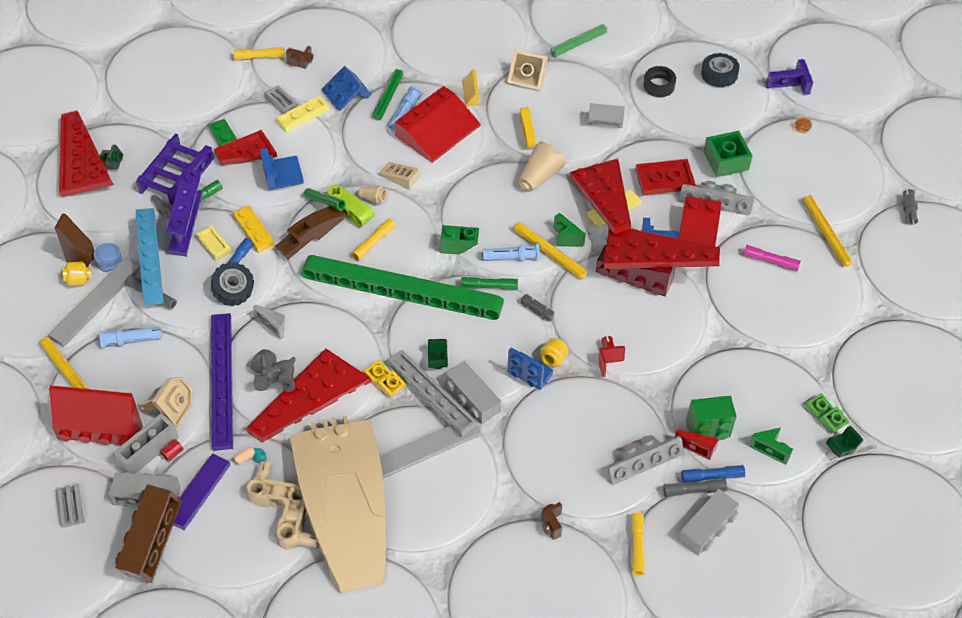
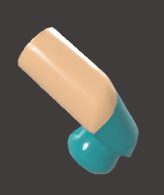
M248 447L234 456L239 465L248 459H254L258 463L265 462L267 459L263 449Z

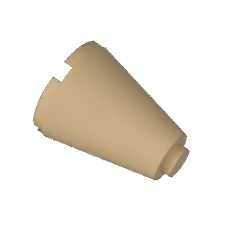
M539 142L535 145L519 178V185L523 190L533 191L566 164L564 157L561 153L557 155L552 145L546 142Z

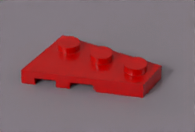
M262 130L213 149L221 165L262 159L260 152L262 149H267L269 156L277 157L276 150Z

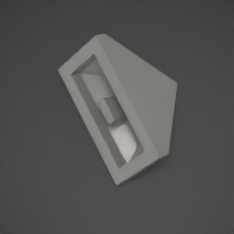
M255 304L253 306L255 318L281 340L284 337L285 315Z

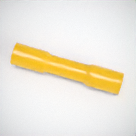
M284 47L233 50L234 60L285 57Z
M388 218L365 242H362L351 253L352 257L357 261L362 259L380 239L396 227L395 222Z
M635 512L631 514L632 574L634 576H642L645 574V556L643 554L644 515L640 512Z

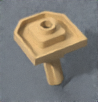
M182 377L167 378L155 398L140 403L141 410L148 412L158 409L178 428L193 404V390Z

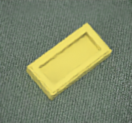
M212 225L196 233L197 239L216 261L232 252L231 247Z

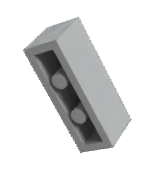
M465 361L446 372L445 385L447 389L455 393L460 404L465 405L469 409L474 419H478L483 424L501 412V400Z
M161 413L113 452L118 466L125 472L136 474L158 456L161 449L172 440L179 438L176 427Z
M130 472L115 473L109 496L113 505L138 507L140 493L149 484L170 490L179 497L181 487L178 477L172 475L154 476L149 473L143 475Z
M718 489L680 531L678 541L698 556L703 550L707 552L714 543L712 540L716 536L720 537L726 530V524L728 522L733 523L739 515L737 512L739 503Z

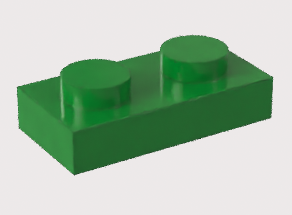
M225 118L208 124L219 146L237 140Z

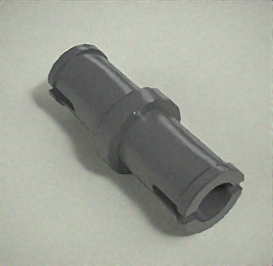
M908 189V195L906 190L903 191V210L906 213V223L913 225V220L914 224L918 223V204L915 202V191Z

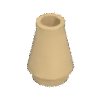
M382 186L360 187L359 197L380 204L385 202L387 191Z

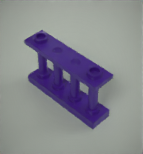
M175 133L142 175L138 176L136 184L139 193L143 194L148 187L167 194L169 204L173 206L181 175L171 173L163 168L169 163L182 169L201 171L203 174L214 160L212 147L205 145L200 151L185 147L180 144L179 136ZM179 151L195 159L187 163L173 158V156ZM159 175L175 181V184L169 188L153 182V180Z
M186 168L182 170L166 230L167 234H172L168 254L187 257L203 195L201 190H197L202 174L201 171Z

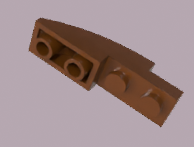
M326 207L313 212L288 228L289 235L275 245V247L289 260L314 238L320 240L344 220L346 215L332 207Z

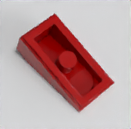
M677 429L675 437L679 436L682 439L684 448L708 460L712 458L719 439L688 431Z

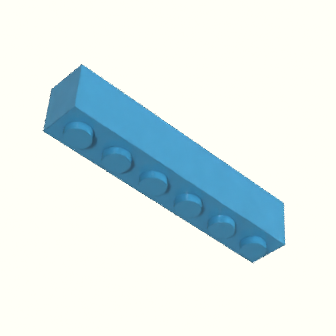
M154 208L136 209L144 305L164 303L155 211Z

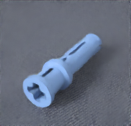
M410 86L408 88L407 95L401 100V106L388 124L391 130L395 131L396 120L416 106V101L422 96V91L418 87Z
M539 243L530 246L520 244L518 247L483 249L484 261L519 258L521 261L530 258L540 260Z
M160 326L122 331V329L112 332L100 331L102 348L117 344L122 346L124 343L161 339Z

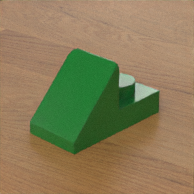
M561 213L554 216L553 228L559 233L556 246L583 247L585 245L586 233Z
M781 428L753 434L749 447L787 465L793 448L789 447L786 443L777 441Z

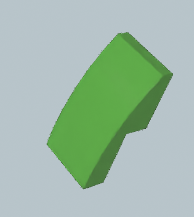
M820 393L805 404L810 413L832 433H835L849 423L838 406L833 408L823 393Z

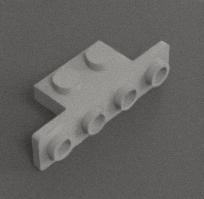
M712 181L701 182L700 187L683 184L679 201L684 203L685 196L722 201L721 210L750 215L754 197L736 194L737 188H733L734 186L729 184H723L722 186L716 185Z
M650 435L617 449V457L621 461L608 466L610 481L615 485L683 455L682 439L677 436L661 443L654 436Z

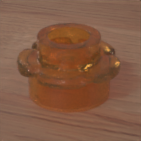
M805 117L797 119L795 122L796 130L800 133H807L812 127V122Z

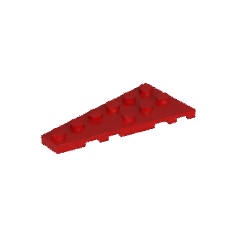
M78 110L61 114L59 193L61 197L114 185Z
M618 158L570 172V179L614 234L631 229V220Z
M609 228L604 268L719 267L721 252L720 247L635 229L614 234Z
M325 348L294 379V390L291 392L283 390L246 430L250 435L263 443L283 432L287 426L301 422L305 416L313 415L337 402L343 395L355 392L356 388L365 384L366 386L371 383V378Z

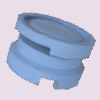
M113 243L101 244L94 251L96 265L103 272L109 273L110 270H113L123 260L120 248Z

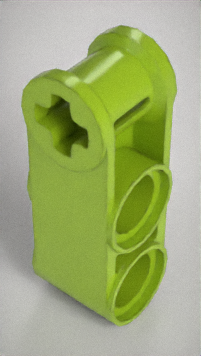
M332 185L328 188V196H334L345 201L346 206L340 211L357 227H363L375 216L373 209L369 205L349 193L342 186Z

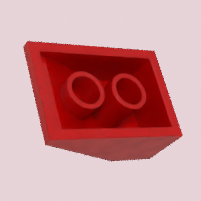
M685 196L679 239L716 246L722 201Z

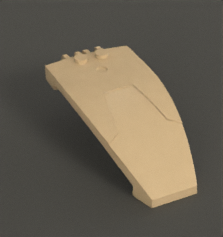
M347 415L343 416V424L337 425L335 418H331L332 426L328 427L327 419H325L322 423L323 428L317 429L314 421L311 422L312 430L290 435L304 505L315 537L330 570V576L340 593L384 584L386 572L385 491L375 434L371 420L348 423Z

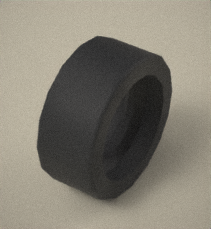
M665 66L651 67L645 72L644 90L654 97L669 96L675 89L676 74ZM654 78H662L668 81L669 83L666 85H657L653 83L651 80Z

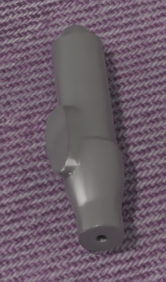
M152 195L151 200L157 205L158 209L170 216L172 211L170 206L165 204L157 195Z

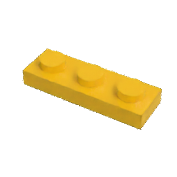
M250 205L233 212V217L248 239L253 242V246L258 253L275 246L274 240Z

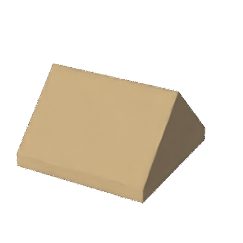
M514 50L507 83L540 90L547 74L548 57Z

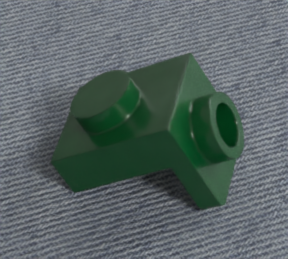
M112 145L110 150H102L100 154L106 169H118L124 156L117 145Z
M428 339V368L441 369L448 367L447 339Z
M848 426L842 434L830 437L826 444L840 458L853 454L863 442V438L852 426Z

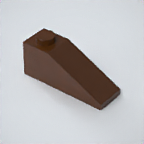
M62 213L54 228L66 261H82L86 267H89L91 261L94 260L95 250L92 241L66 214Z

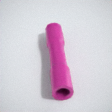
M746 245L744 256L768 261L794 271H798L801 262L800 260L773 254L750 245Z

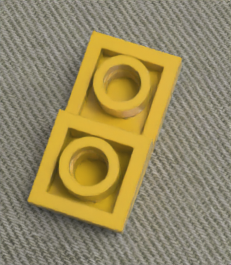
M379 359L364 370V374L371 378V382L389 397L394 396L406 386L404 381L393 370L390 372Z

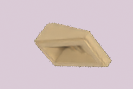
M388 162L379 175L410 189L419 179V170Z

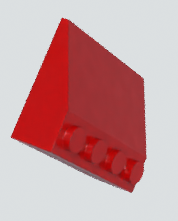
M443 85L395 121V136L433 163L478 129L481 123L461 99Z
M53 385L49 387L52 427L57 439L122 446L143 428L132 393Z

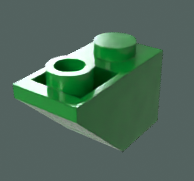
M442 225L441 253L459 255L478 245L479 228Z

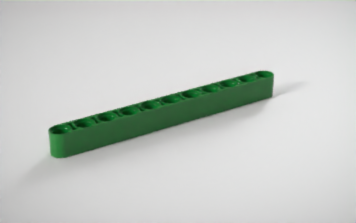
M316 255L307 256L301 270V275L308 280L490 320L499 319L504 304V299L499 295Z

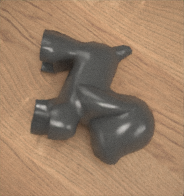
M267 349L260 350L249 364L253 372L262 374L254 378V388L264 391L268 389L270 383L281 382L282 389L285 392L293 391L295 388L293 378L295 357L277 362L275 353Z

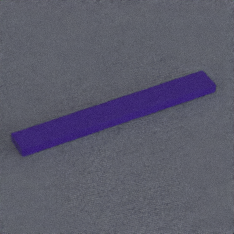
M231 313L211 315L213 451L234 449Z

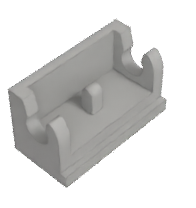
M590 103L588 125H592V121L617 123L619 128H622L625 106Z

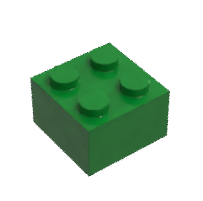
M740 131L706 137L703 152L716 177L750 169L753 155Z
M731 395L692 399L686 418L688 432L715 437L719 440L731 437L737 417Z

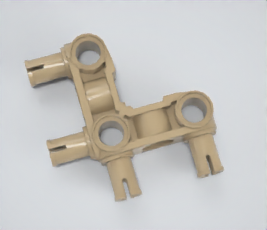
M260 462L256 477L247 484L250 502L262 507L284 508L282 518L279 519L277 526L279 545L283 549L290 550L294 547H299V545L318 548L319 544L315 534L302 532L307 511L298 479L296 484L268 480L272 464L266 462L264 466L265 462ZM287 534L292 535L289 538H284Z

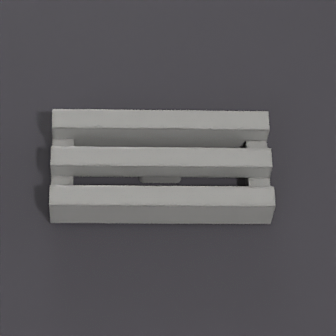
M279 85L264 92L265 97L282 114L298 107V103Z
M78 483L74 484L73 487L67 485L64 489L61 487L57 488L62 527L84 523ZM72 492H75L78 519L74 518ZM64 494L67 496L70 521L66 519Z

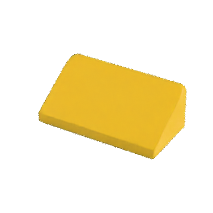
M472 69L462 82L466 106H476L479 104L476 70Z

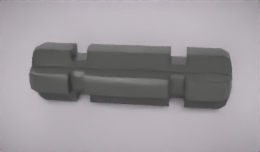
M528 294L521 298V304L526 307L529 306V309L536 314L543 315V318L547 321L553 319L555 314L553 310L546 309L545 305L536 299L532 300L533 297Z

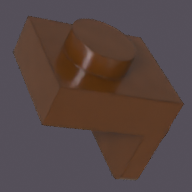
M307 46L305 51L288 47L286 51L287 64L306 69L314 57L311 46Z
M560 502L549 504L542 510V527L547 535L550 534L553 540L560 538L562 533V526L556 518L562 513V504Z

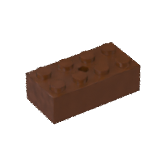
M147 484L145 490L143 489L140 493V503L138 509L132 514V524L130 530L124 535V545L122 551L116 556L115 568L129 577L152 583L182 500L170 490Z

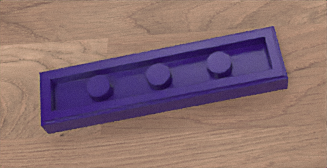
M214 453L211 454L181 496L182 504L174 526L185 531L230 467V461Z

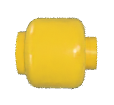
M82 261L67 262L65 267H62V281L66 282L68 286H84L87 283V279L91 278L90 268H86L85 263Z
M557 338L549 339L540 350L541 360L545 365L551 367L561 365L568 355L567 345Z

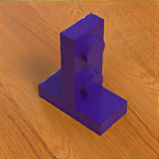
M798 59L794 70L768 72L766 86L767 89L800 86L803 95H810L814 82L805 59Z

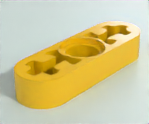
M522 107L519 109L525 145L527 149L534 148L536 137L529 107Z

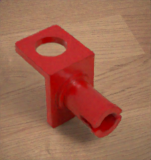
M606 336L601 339L603 348H599L598 364L602 377H606V363L625 360V346H615L612 336H608L609 342Z

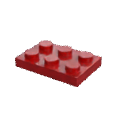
M688 159L641 163L635 166L642 195L680 192L683 184L696 186Z

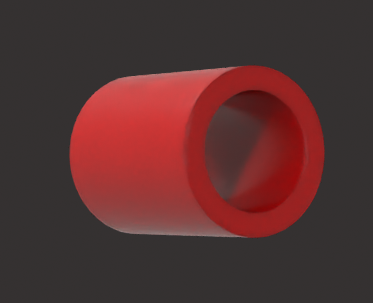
M174 439L161 449L160 453L169 462L184 449Z

